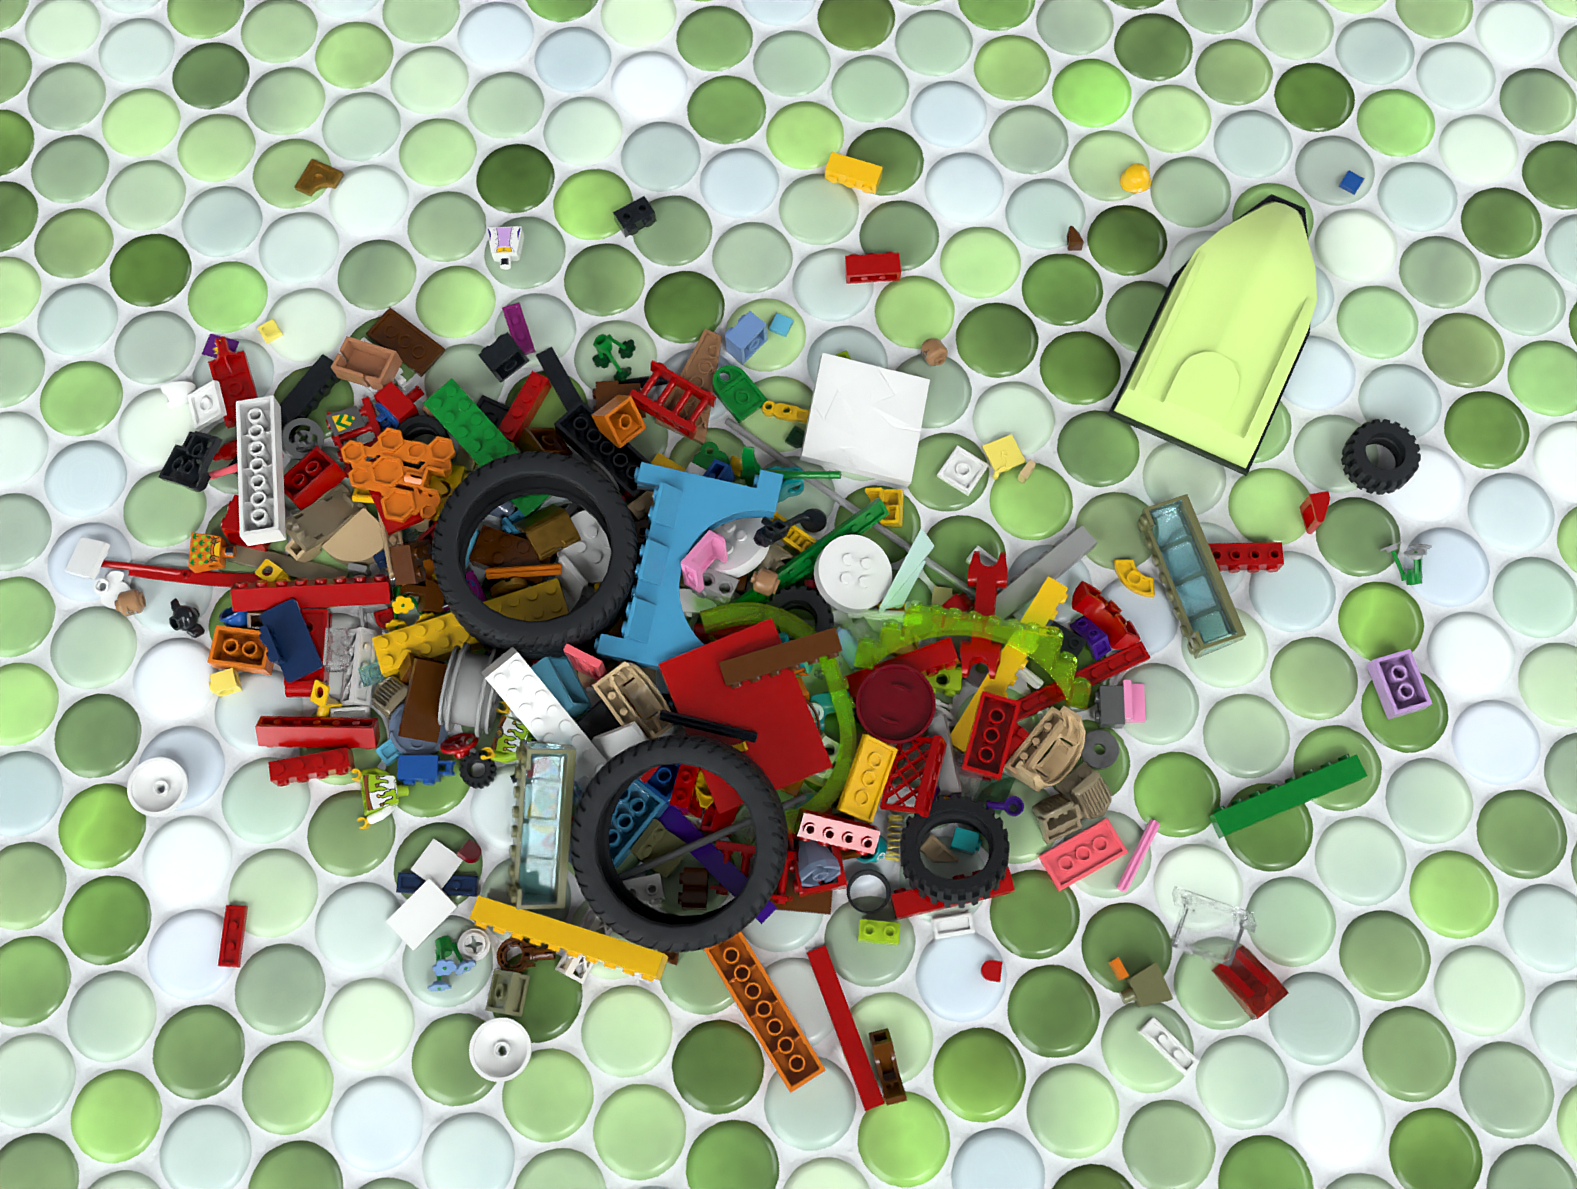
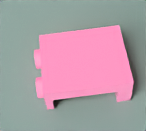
M709 530L681 561L684 584L698 593L704 589L702 574L715 559L724 563L728 561L726 542L721 534Z

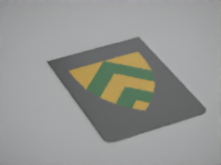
M357 406L326 415L334 436L365 426Z

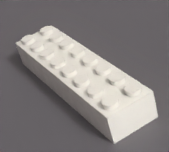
M274 396L236 401L240 537L247 546L286 540L281 407Z
M511 647L484 669L481 674L538 742L572 745L576 749L574 781L578 783L583 793L590 780L607 763V760L520 654ZM549 754L559 766L560 754Z

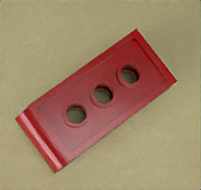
M300 609L308 629L313 628L310 634L323 667L292 683L287 682L284 677L285 695L287 698L311 697L315 680H320L329 686L333 614L329 613L328 609ZM319 687L317 690L319 697L323 696L322 687Z

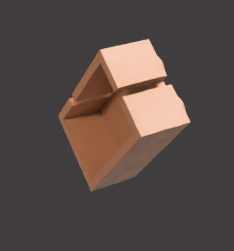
M346 336L340 348L342 355L337 354L331 369L340 379L365 387L371 386L372 389L380 391L389 382H393L402 364V360L394 350Z

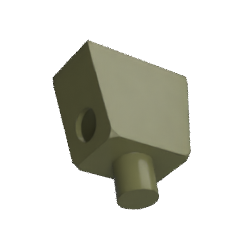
M1157 962L1127 979L1126 983L1129 989L1119 992L1124 1004L1134 1000L1138 1008L1173 1000Z

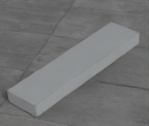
M945 714L938 715L933 718L928 728L930 738H933L934 735L942 736L947 743L938 782L941 795L948 796L960 793L962 789L947 716Z

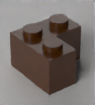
M430 539L412 540L389 547L396 585L416 584L426 580V570L423 561L432 558L433 550Z

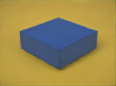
M1349 170L1339 187L1355 195L1364 178Z

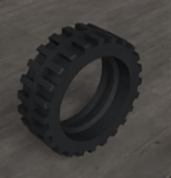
M951 794L949 799H944V795L938 796V801L932 803L929 817H921L918 813H914V817L909 816L907 818L906 828L903 827L901 831L900 861L901 866H903L905 879L909 878L910 887L913 890L917 888L919 896L923 899L928 896L931 898V903L937 905L938 901L943 902L945 908H950L951 904H958V908H965V903L971 902L972 906L978 904L980 897H983L985 900L988 899L992 889L997 891L1000 887V880H1004L1006 876L1010 850L1008 831L1003 829L1001 817L995 818L994 809L991 807L988 810L984 808L983 801L972 802L971 796L965 795V799L957 798V794ZM959 823L970 826L986 838L989 847L988 861L980 872L971 877L958 880L942 878L929 871L922 862L920 846L923 837L933 828L943 824Z

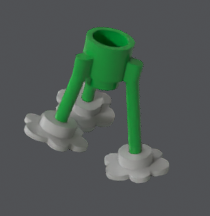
M1402 542L1393 545L1389 544L1388 547L1380 549V551L1386 550L1387 553H1392L1401 574V581H1406V585L1422 584V558L1424 555H1427V549L1432 548L1431 545H1409V548L1414 549L1405 551L1404 555L1414 560V569H1407L1406 574L1395 551L1398 549L1397 545Z

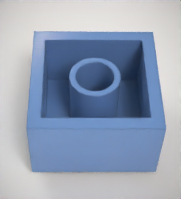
M751 311L746 315H742L738 323L734 327H730L725 333L726 351L743 365L767 341V324Z

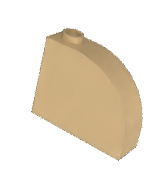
M363 508L321 547L335 561L346 566L350 562L366 566L374 564L376 562L373 555L384 550L380 523Z

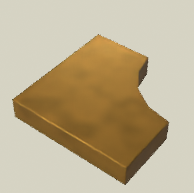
M311 159L294 187L297 191L312 197L316 191L322 188L336 189L344 173L315 159Z

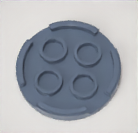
M404 702L394 711L389 722V735L392 743L405 755L434 754L440 749L441 743L447 739L448 732L445 730V724L441 725L437 743L399 737L398 733L405 705Z

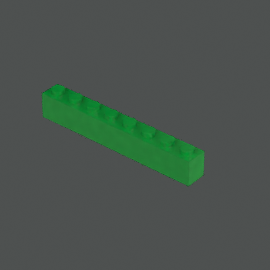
M1349 754L1339 757V762L1332 764L1329 761L1320 765V770L1314 771V769H1310L1302 773L1303 777L1297 779L1296 776L1284 780L1286 784L1281 786L1278 783L1267 787V792L1262 794L1260 791L1254 792L1249 795L1250 799L1245 801L1242 798L1231 802L1232 806L1225 808L1224 805L1213 810L1214 813L1209 816V819L1220 839L1360 781L1368 775L1357 754L1351 757Z

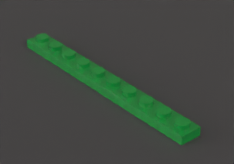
M879 497L776 570L775 573L778 574L780 583L775 593L778 594L779 589L783 587L785 589L813 570L818 555L831 541L844 535H861L889 515L883 501ZM752 588L729 604V607H725L724 611L732 623L737 625L762 607L766 601H769L770 596L755 592Z

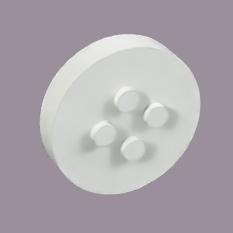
M583 510L571 517L581 540L557 552L558 559L563 555L567 556L587 580L588 585L594 586L596 583H601L607 573L611 548L607 536L597 520L586 510Z
M762 518L739 519L714 529L712 532L721 534L725 539L728 561L724 563L715 559L709 568L733 578L741 577L754 570L763 561L770 545L766 548L758 546L753 539L756 531L765 526L761 523Z
M844 535L831 541L820 552L814 566V579L819 593L832 607L847 613H861L870 610L884 599L892 583V568L887 555L874 541L860 535Z

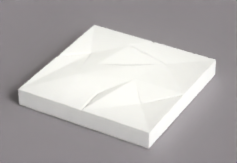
M822 353L799 460L908 487L912 481L930 379Z

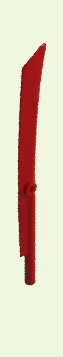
M103 560L101 565L104 568L129 570L128 576L205 586L232 588L238 581L255 583L258 580H263L255 573L210 571L194 573L189 569ZM271 572L263 573L265 576L272 574Z

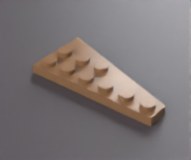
M705 329L680 376L701 389L709 390L713 393L712 379L718 367L722 336ZM675 386L663 407L669 411L673 410L685 391ZM691 395L680 411L679 416L685 420L689 419L701 400ZM707 404L695 422V426H697L696 435L693 439H690L701 445L706 442L711 411L710 405ZM655 419L656 424L688 438L660 420Z

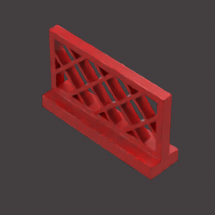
M934 735L933 738L919 737L911 741L913 746L906 751L902 750L903 744H896L898 750L880 803L881 809L918 813L921 817H929L947 743L940 735ZM929 743L930 748L922 754L919 747ZM917 749L920 756L910 761L907 755ZM906 758L909 763L899 770L897 767L898 762ZM924 759L926 762L925 767L917 772L914 765ZM912 767L915 774L905 779L902 774ZM901 776L904 782L894 788L892 785L893 780ZM919 777L921 780L920 785L912 790L909 783ZM908 786L911 792L901 798L897 792ZM896 794L899 800L893 804H887L888 798ZM914 796L916 798L914 807L906 806L904 802Z

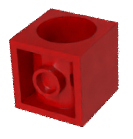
M234 495L232 501L228 504L226 516L221 520L222 531L230 544L267 552L271 542L247 546L240 537L239 495Z

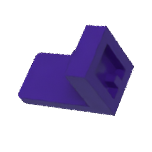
M1084 615L1070 624L1071 630L1087 640L1086 643L1089 646L1091 657L1096 661L1111 651L1107 634Z

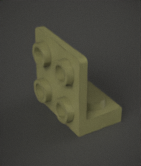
M654 818L630 851L639 861L645 863L687 843L667 831ZM686 854L652 869L667 879Z

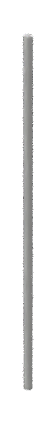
M726 419L725 424L784 466H797L732 419ZM804 479L851 513L855 514L860 511L859 508L819 480ZM879 522L872 526L895 544L909 552L912 545ZM929 557L924 559L926 561L925 565L975 599L976 590L968 587L966 583Z

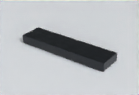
M550 347L536 354V358L568 412L582 399L555 351Z

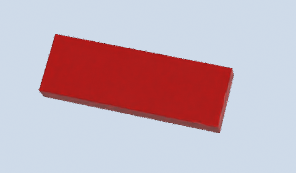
M226 905L218 960L219 967L240 968L248 906Z

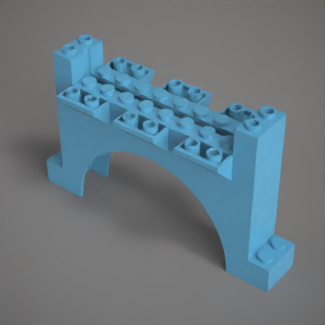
M641 462V466L636 467L634 482L637 483V489L654 492L653 506L650 507L648 515V528L650 529L646 528L645 544L641 545L640 563H637L635 571V584L637 586L633 585L632 602H628L627 621L623 622L622 638L601 633L600 638L596 637L594 651L597 653V657L622 663L631 662L640 667L661 671L658 666L659 663L704 646L691 630L682 610L679 593L682 573L681 561L709 530L713 531L723 524L744 518L767 517L773 520L783 480L782 474L760 470L759 475L755 474L753 486L749 487Z

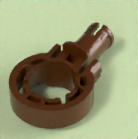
M509 938L499 946L497 962L505 971L522 973L528 967H535L536 963L534 962L538 960H555L556 955H553V953L556 952L547 948H535L536 945L527 943L524 940ZM509 945L512 948L520 947L522 950L520 962L515 965L507 961V953L510 951V948L507 946ZM504 963H505L506 965L512 967V968H515V969H508V968L504 965Z

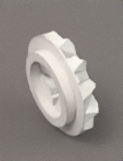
M469 929L459 938L458 950L464 959L477 962L485 958L490 951L491 942L483 930ZM474 939L477 943H483L477 947L476 954L473 948L466 947L472 944Z

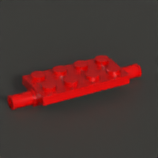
M221 336V341H219V338L215 339L219 353L216 359L208 361L213 380L219 381L227 415L223 418L226 427L230 429L237 426L236 401L258 398L246 353L244 350L237 353L229 350L227 338Z

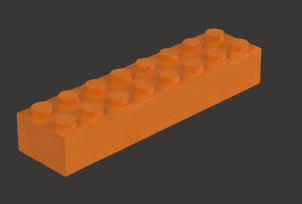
M742 932L735 934V936L725 942L705 948V953L789 1092H794L826 1071Z

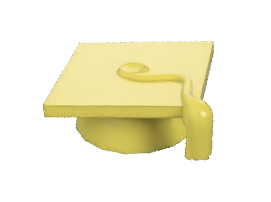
M1012 434L982 446L994 469L992 475L994 480L998 479L999 473L1008 471L1026 462Z

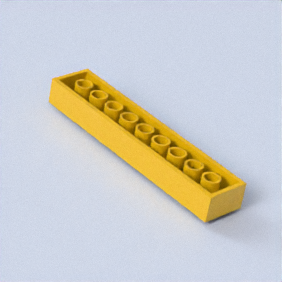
M558 578L484 602L489 608L507 617L524 621L550 620L569 613ZM452 612L372 638L381 674L386 679L390 676L396 677L400 675L399 667L409 652L442 662L450 659L456 645L462 648L465 642L470 643L471 652L488 647L476 640L475 637H472L460 625Z

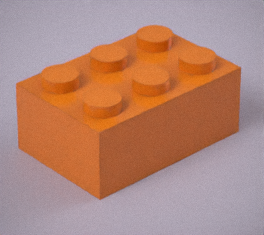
M216 625L207 661L211 666L217 669L227 670L233 668L236 671L272 675L274 663H271L267 657L266 652H268L266 645H263L260 640V631Z

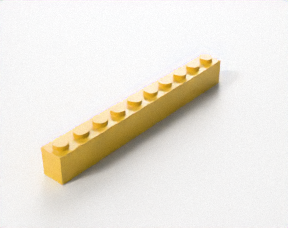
M1049 576L1047 577L1001 651V661L996 678L989 679L988 672L951 732L953 748L965 754L982 691L1007 697L1008 693L1005 691L1009 685L1014 686L1018 679L1016 673L1019 669L1023 670L1029 661L1026 659L1029 652L1033 654L1039 645L1036 643L1039 636L1044 637L1049 628L1046 625L1049 620L1053 621L1059 611L1056 608L1059 603L1063 605L1069 595L1066 594L1068 587Z
M479 895L469 918L476 922L475 926L486 929L489 926L493 928V932L502 935L508 932L512 934V938L521 941L523 938L530 939L529 943L540 947L543 943L548 945L547 949L559 952L562 949L567 951L566 955L578 958L579 955L584 956L585 961L596 964L597 961L603 962V966L615 970L618 967L623 969V973L631 976L637 973L642 975L641 979L653 982L654 979L661 980L668 960V956L664 953L524 909H516L514 906Z

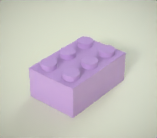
M1411 649L1373 659L1366 665L1388 720L1424 710L1432 705Z

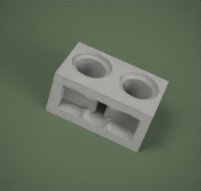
M708 567L702 575L703 582L708 583L709 586L704 585V589L700 593L695 590L692 593L700 598L709 599L719 606L729 607L739 580ZM720 590H725L728 593H722Z

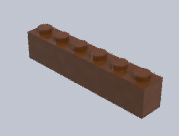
M836 627L719 662L725 686H730L731 689L743 686L742 682L750 680V683L762 680L761 676L766 674L773 677L781 674L780 670L786 668L789 671L799 669L802 663L807 662L808 665L819 663V658L827 656V659L838 657V652L842 651Z

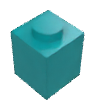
M956 827L950 849L973 856L975 851L979 852L982 840L978 839L980 833Z

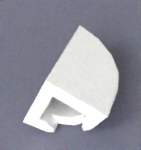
M187 381L160 385L162 393L167 396L168 402L166 403L170 409L187 404V396L196 391V385Z

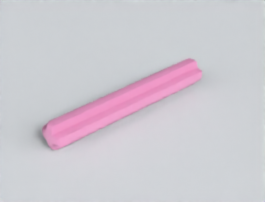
M1151 819L1117 885L1118 890L1122 892L1128 891L1160 826V823L1156 820Z

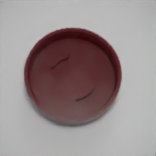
M903 664L881 666L868 674L858 689L856 711L860 723L872 737L884 743L905 744L914 741L929 728L934 718L936 708L934 690L927 678L913 667Z

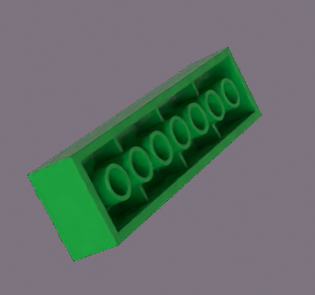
M452 378L423 402L427 409L480 467L499 457L519 453ZM527 495L511 501L525 517H529L552 496Z

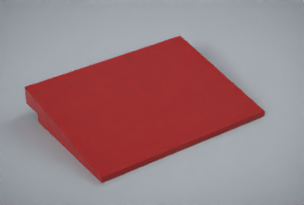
M770 618L659 663L658 666L677 713L758 733L757 741L752 743L683 726L686 734L717 739L731 746L746 742L748 749L742 751V753L746 754L763 770L772 782L774 789L778 790L833 766L794 671H789L786 668L780 670L781 674L770 677L769 674L761 676L762 680L750 683V680L742 682L743 686L731 689L730 686H725L719 662L782 644L773 619ZM700 767L718 814L744 804L736 790L721 777Z

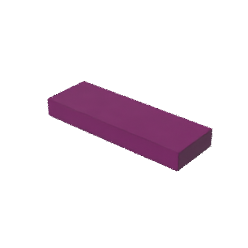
M520 303L503 307V313L513 340L525 355L536 352Z

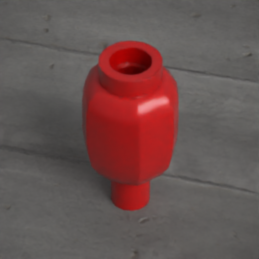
M237 439L223 444L213 460L216 462L220 459L226 461L234 459L237 455Z

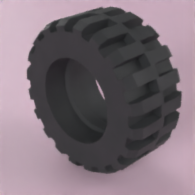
M1375 419L1371 423L1366 422L1361 427H1358L1346 441L1341 453L1343 455L1341 463L1345 465L1343 470L1346 475L1349 474L1350 477L1348 479L1350 482L1358 484L1356 487L1360 490L1362 488L1367 489L1366 492L1370 494L1376 491L1377 495H1383L1385 492L1388 494L1393 493L1396 489L1402 488L1418 470L1421 454L1418 453L1420 451L1419 444H1415L1417 439L1414 435L1408 433L1409 429L1400 427V423L1396 421L1390 423L1391 420L1384 419L1382 422L1379 419ZM1377 444L1387 448L1395 458V469L1384 470L1374 466L1366 455V446Z
M791 585L788 590L785 587L779 589L778 594H772L770 600L765 602L764 609L760 615V622L770 618L773 619L778 634L782 633L779 628L780 617L792 609L805 610L814 617L815 629L811 634L834 628V615L830 604L826 603L821 595H818L817 590L813 588L811 591L807 590V586L801 585V589L796 588V585Z

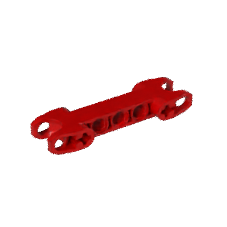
M974 551L968 569V587H976L972 637L971 640L961 641L962 677L968 678L971 667L976 663H983L989 667V679L996 678L1001 661L1002 644L1001 642L992 641L997 588L1007 589L1008 584L1006 552H1000L999 559L993 566H985L980 562V551Z

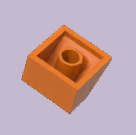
M617 395L592 414L599 431L618 448L623 447L647 428L632 397L628 395Z

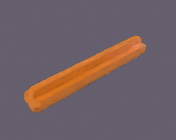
M560 563L485 569L487 579L562 574V565Z

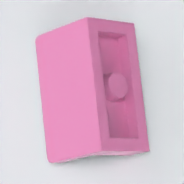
M1123 680L1120 686H1124L1125 722L1144 723L1146 721L1144 684H1131V680Z

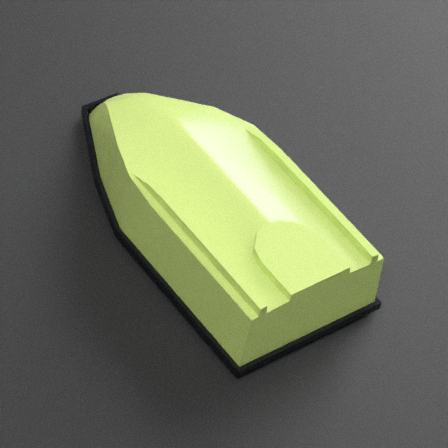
M1271 194L1237 220L1220 229L1196 249L1193 256L1173 275L1108 416L1247 476L1309 337L1310 322L1317 303L1316 267L1309 245L1304 207Z

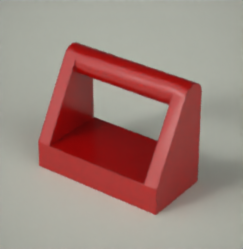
M1328 491L1309 494L1299 507L1308 534H1313L1325 519L1330 501Z

